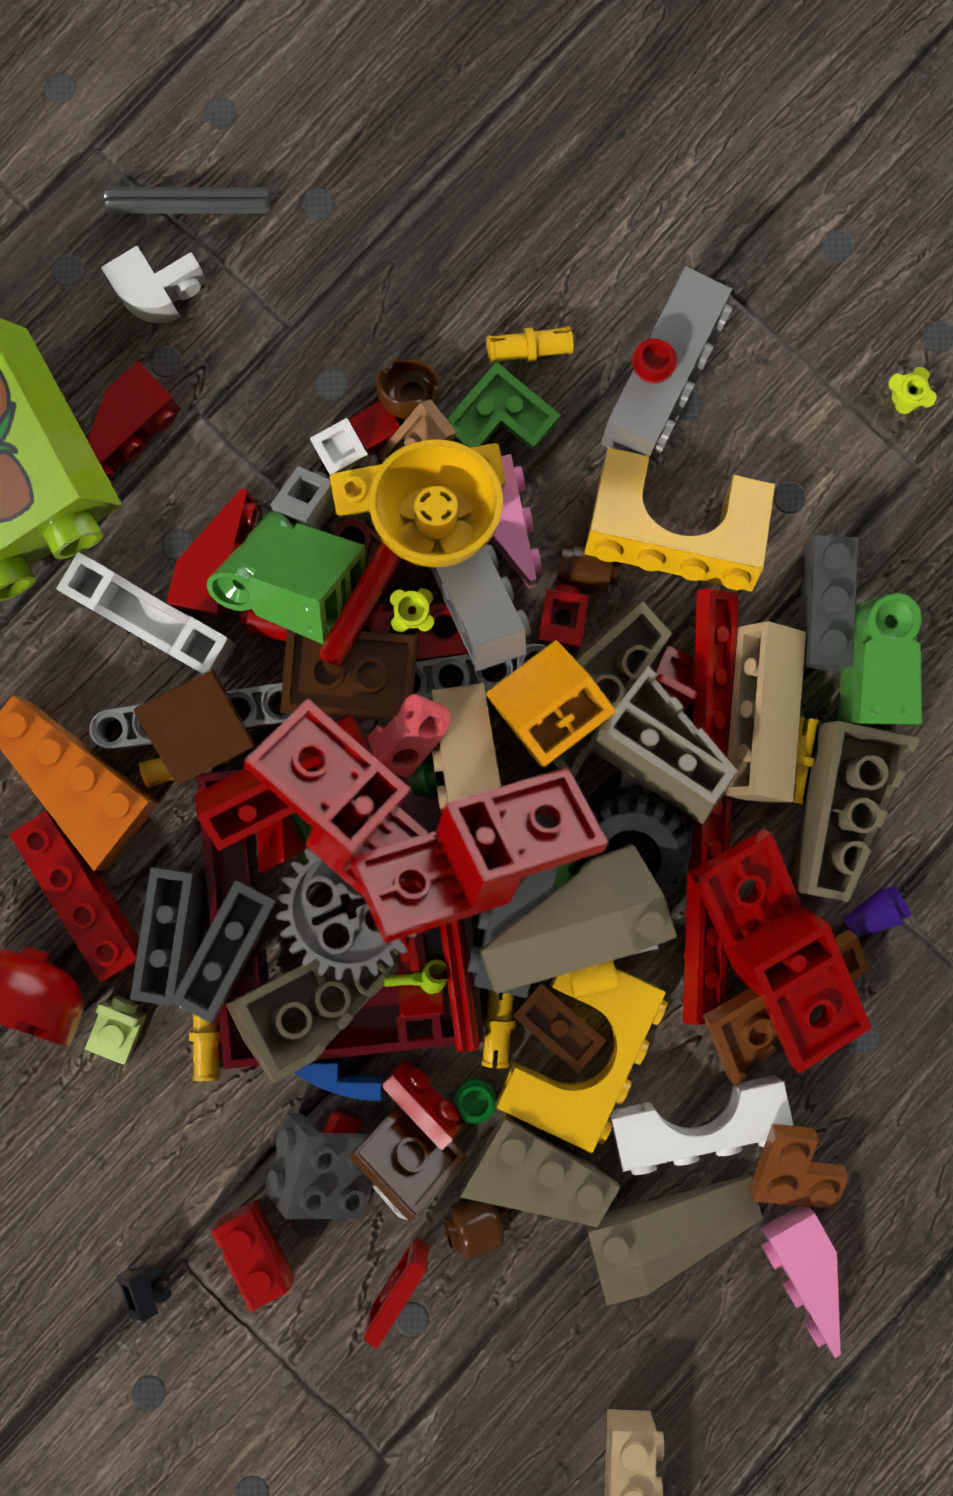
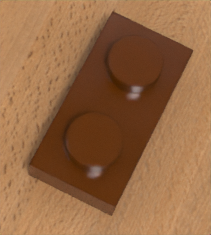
M542 982L534 988L512 1014L515 1019L578 1074L606 1042V1039Z

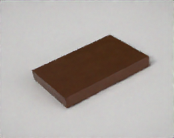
M287 629L281 713L293 714L309 699L328 717L346 718L353 715L354 719L391 721L394 716L398 715L404 700L414 694L418 635L360 631L340 666H333L320 658L319 650L323 644Z

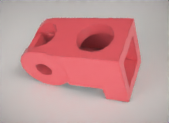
M410 695L404 700L398 715L394 716L385 728L376 726L367 738L373 756L392 773L409 778L445 735L450 723L449 709L445 705L419 695ZM394 755H396L398 761L393 760Z

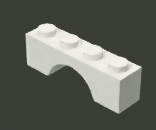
M80 552L76 554L56 588L58 591L200 673L213 668L217 676H219L236 647V644L229 638L157 599Z
M776 1075L743 1081L737 1086L733 1084L731 1097L724 1111L712 1122L699 1127H681L668 1122L658 1114L650 1102L612 1110L609 1116L612 1121V1131L619 1163L623 1172L631 1170L633 1175L651 1173L657 1170V1164L671 1161L674 1162V1165L678 1166L692 1164L700 1160L699 1155L716 1152L717 1156L734 1155L742 1151L741 1146L758 1143L760 1147H764L772 1124L794 1126L784 1082Z

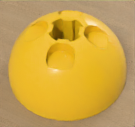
M423 440L397 450L381 464L372 480L369 491L370 515L382 541L401 558L425 567H448L464 562L476 555L494 535L503 509L502 487L493 467L473 449L448 440Z

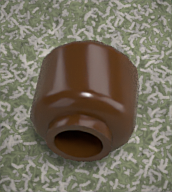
M464 1199L451 1204L449 1216L443 1218L445 1234L451 1251L453 1253L459 1251L461 1256L466 1259H473L500 1250L504 1244V1232L510 1230V1221L505 1207L471 1199Z

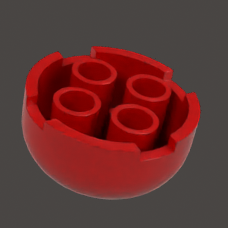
M28 946L24 947L22 953L0 948V1025L70 1048L80 1025L84 1006L82 993L76 981L66 971L47 963L50 957L48 953Z

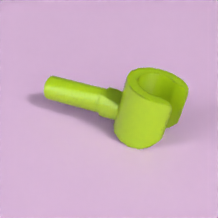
M431 960L427 963L423 972L384 975L385 987L420 985L429 994L438 993L444 988L447 979L437 980L432 978L430 974H442L446 969V964L440 960Z

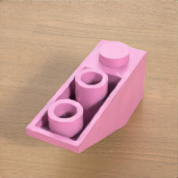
M511 454L501 456L506 484L502 487L503 509L499 525L490 541L528 587H534L536 584V574L542 573V564L538 548L530 549L527 533L534 532L530 507L522 508L519 492L526 491L524 475L521 466H513Z
M797 1206L760 1227L768 1240L761 1247L774 1269L780 1266L783 1267L789 1278L788 1281L783 1283V1286L796 1309L804 1305L811 1319L804 1322L817 1347L819 1348L826 1344L834 1358L841 1355L837 1252L810 1207Z

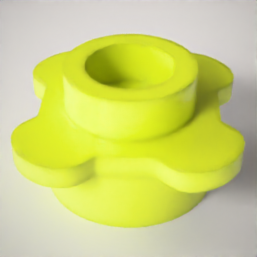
M917 367L912 373L906 375L896 373L890 378L888 386L892 390V400L899 413L908 414L920 406L929 408L936 402V393L930 389L928 383L930 374L927 369ZM910 387L916 389L915 394L909 392Z
M422 588L417 592L396 590L392 593L390 602L394 606L395 617L391 620V625L396 632L404 633L407 629L419 628L421 631L426 632L433 627L434 618L430 615V604L433 601L431 592ZM415 607L416 613L411 615L408 613V609Z

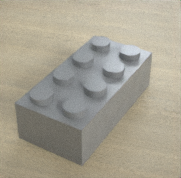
M686 266L684 267L649 339L659 338L665 340L674 348L677 356L676 368L669 379L658 384L646 383L638 378L634 370L632 371L608 419L601 445L646 456H651V454L657 457L660 456L676 424L675 421L669 418L678 420L692 392L694 383L697 382L733 307L726 304L732 288Z

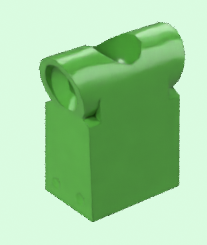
M272 511L251 531L245 542L236 548L207 580V589L211 597L226 608L235 611L252 609L258 617L323 644L366 570L365 545L299 523L294 527L282 514Z
M890 594L855 605L853 667L841 672L838 721L846 723L922 725L921 644L917 642V633L919 632L922 618L921 610L916 601L908 595Z

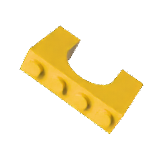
M608 447L600 475L584 554L595 556L606 562L616 561L639 566L646 571H661L682 576L687 580H702L724 585L732 590L752 592L764 567L775 484L733 475L723 499L719 526L703 535H678L660 527L653 521L645 509L643 488L650 456Z
M615 967L618 989L575 998L602 1012L611 1025L613 1048L604 1068L586 1081L563 1083L514 1061L496 1102V1108L590 1153H593L597 1142L602 1145L606 1142L612 1129V1121L609 1119L615 1103L622 1105L631 1086V1080L627 1079L628 1074L634 1063L640 1065L643 1061L650 1043L645 1037L651 1024L658 1025L668 1004L667 1001L663 1000L666 992L660 987ZM568 973L552 978L550 982L552 988L574 998Z

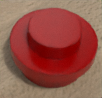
M651 338L641 342L636 347L632 357V367L635 374L642 381L650 384L662 383L669 379L677 365V356L674 348L668 342L659 338Z

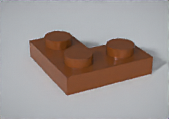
M772 1124L749 1189L754 1202L837 1210L849 1177L844 1165L811 1162L819 1142L815 1128Z

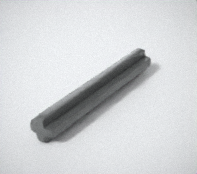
M108 187L105 189L104 194L105 206L110 213L266 214L270 211L271 206L270 193L265 187Z

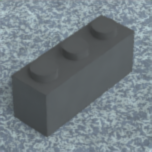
M815 535L803 545L800 630L806 632L803 670L842 672L853 667L858 555L857 537Z
M150 868L130 1000L175 1006V1004L171 1003V1000L198 949L207 890L205 873L171 868Z
M235 880L171 1003L209 1023L218 1019L279 901L275 897L242 880Z

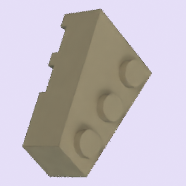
M648 665L615 708L617 712L609 717L600 728L593 752L703 825L726 793L738 771L702 728L698 730L682 711L683 705L676 697L671 698L656 681V673Z
M503 1111L462 1181L460 1197L598 1227L620 1187L615 1175L521 1119Z

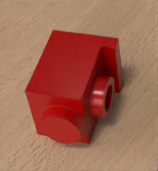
M558 584L555 585V590L546 589L537 644L547 647L557 640L566 650L578 652L582 645L589 595L580 594V588L570 585ZM560 611L568 613L570 623L564 626L559 625L555 621V614Z

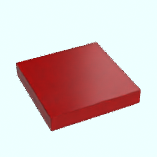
M418 1237L416 1239L413 1238L369 1309L363 1337L365 1342L376 1349L382 1343L427 1271L430 1245Z

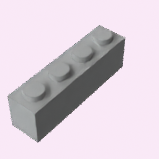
M490 544L486 545L470 559L448 567H429L476 671L526 655L525 636L531 634L530 625L525 612L522 609L516 611L512 603L514 601V594L511 584L506 576L500 578L497 572V557Z

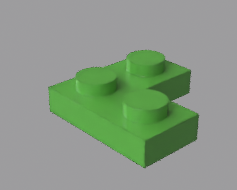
M495 362L447 418V421L456 431L453 439L457 443L469 448L484 445L502 425L534 451L560 421L561 415L499 363Z

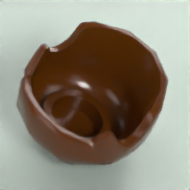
M394 358L385 371L379 369L376 373L378 399L389 414L399 419L406 420L421 402L431 399L436 405L441 397L442 391L439 375L429 363L416 358L405 360Z

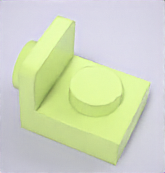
M114 996L112 1000L106 999L98 1003L95 1010L98 1016L85 1050L120 1064H127L147 1014L138 1011V1004L134 1001L119 996Z

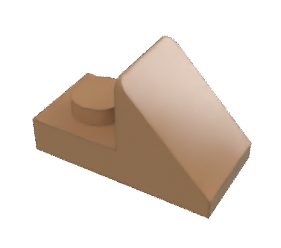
M429 399L421 402L376 456L383 463L394 452L409 444L432 439L450 441L456 434V431L433 401Z

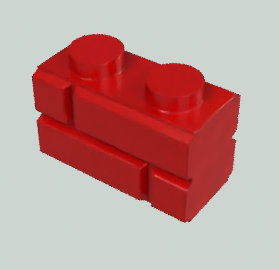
M255 1199L219 1218L210 1232L218 1248H223L224 1250L222 1256L249 1311H254L288 1293L294 1282L295 1275L258 1200Z

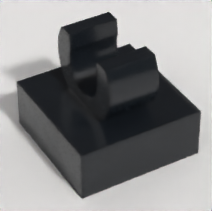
M153 1266L145 1271L130 1268L116 1275L131 1318L143 1322L159 1314L155 1302L161 1303L171 1297V1289L164 1288L155 1293L151 1289L153 1279L165 1273L162 1267Z

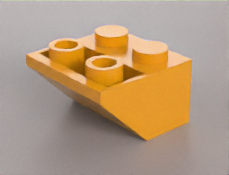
M557 640L553 641L485 693L537 764L543 767L617 712L591 676Z

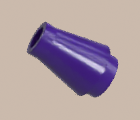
M893 885L887 889H884L883 886L880 887L852 912L842 918L848 929L860 938L864 935L903 925V920L912 914L898 889Z

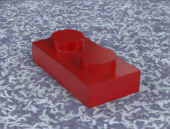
M407 1059L401 1062L381 1085L440 1150L444 1149L454 1140L465 1122L460 1118L456 1106L451 1101L444 1099L430 1085L426 1074L421 1069L414 1067Z

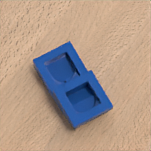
M342 1058L315 1060L294 1072L305 1081L338 1095L373 1101H381L384 1089L381 1085L384 1083V1076L341 1075Z

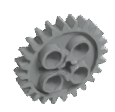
M308 848L304 850L309 863L304 866L293 861L291 865L298 876L296 879L282 878V882L291 889L290 894L277 895V900L288 905V910L276 914L278 920L290 921V926L285 928L280 934L283 938L295 936L297 939L289 951L294 954L305 949L307 953L302 962L305 967L317 959L320 961L318 974L323 976L329 967L332 966L335 967L336 980L339 981L343 978L346 969L352 970L356 981L360 980L362 967L367 966L374 976L378 975L376 962L380 960L392 967L394 962L390 952L394 949L399 953L405 954L407 949L400 941L401 939L384 944L380 932H374L367 927L365 920L370 912L367 904L356 909L357 917L354 919H349L345 913L337 915L316 926L312 924L313 918L341 909L343 907L342 899L345 897H350L352 902H358L365 898ZM408 878V879H404V880H402V881H409V880H412V879H411V878ZM324 884L332 889V900L325 907H314L309 903V892L314 886ZM341 925L349 931V941L341 949H330L325 944V933L331 926ZM416 934L408 936L407 938H415Z

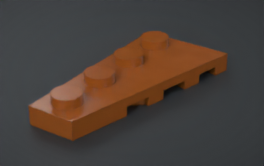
M848 929L834 938L854 983L868 970L859 938ZM750 988L703 1015L727 1078L735 1086L747 1077L743 1071L758 1058L764 1062L777 1051L773 1045L779 1040L761 997Z

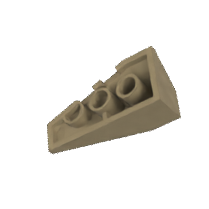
M377 925L370 929L374 932H379ZM349 940L332 949L336 950L343 948L344 946H346ZM394 949L390 952L394 962L392 967L382 960L376 962L378 968V975L376 976L370 972L367 966L362 967L361 977L358 981L355 980L351 969L345 970L341 981L336 980L335 967L332 966L329 967L323 976L319 975L318 967L320 961L316 959L307 967L301 964L226 1004L246 1046L273 1083L314 1062L321 1055L332 1039L354 1019V1015L384 986V975H394L401 967L399 952Z

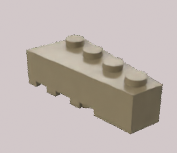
M842 721L819 724L813 755L815 762L814 767H811L791 876L797 893L849 902L870 855V844L877 829L882 828L888 814L885 811L894 790L899 788L906 773L903 771L910 753L915 752L921 738Z

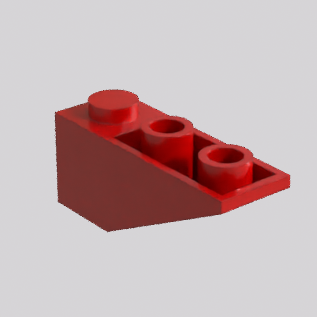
M139 361L106 389L88 437V442L109 481L114 477V470L125 460L131 461L142 453L146 446L145 442L156 432L162 433L171 427L177 418L176 414L181 410L173 397Z
M241 488L177 560L166 601L175 609L220 620L225 619L227 610L232 611V609L224 607L211 597L207 589V580L231 553L243 544L246 530L253 529L255 525L258 506L253 504L254 499L247 489Z

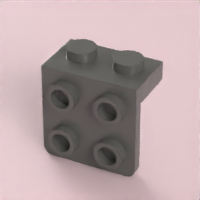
M287 1113L283 1129L279 1131L277 1136V1153L273 1169L269 1171L266 1178V1194L284 1218L358 1219L362 1217L366 1211L373 1182L349 1156L369 1134L320 1133L303 1113Z

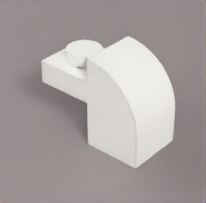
M138 246L101 267L127 309L136 317L152 323H167L180 318L173 303L179 299L186 300L193 297L200 291L201 286L207 283L198 262L191 252L155 274Z

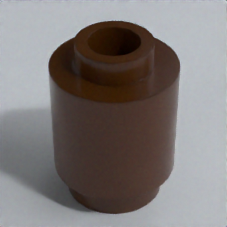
M574 544V548L563 546L557 580L568 581L567 585L601 592H607L609 584L617 586L621 568L620 562H606L595 556L585 555L586 545Z

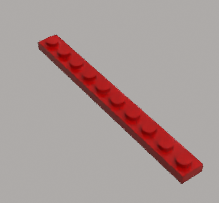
M711 588L697 590L695 612L696 635L694 652V690L698 695L693 702V724L698 730L702 728L727 758L737 649L738 593ZM724 795L703 825L689 817V826L692 827L693 833L691 841L693 846L687 871L683 1023L691 1025L706 1024L703 1015L725 1003L727 954L690 871L730 849L732 797Z

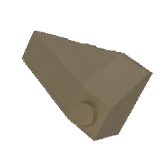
M634 845L625 846L588 861L579 869L580 872L561 888L556 887L546 896L547 899L526 916L519 917L480 949L493 991L496 994L632 955L677 937L664 895Z
M751 1175L605 1213L598 1227L586 1225L606 1305L649 1295L762 1220L759 1203L752 1200L749 1189L752 1182Z

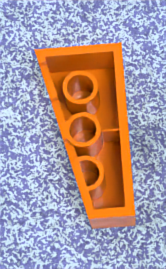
M12 695L0 710V750L93 871L108 870L160 803L29 700Z

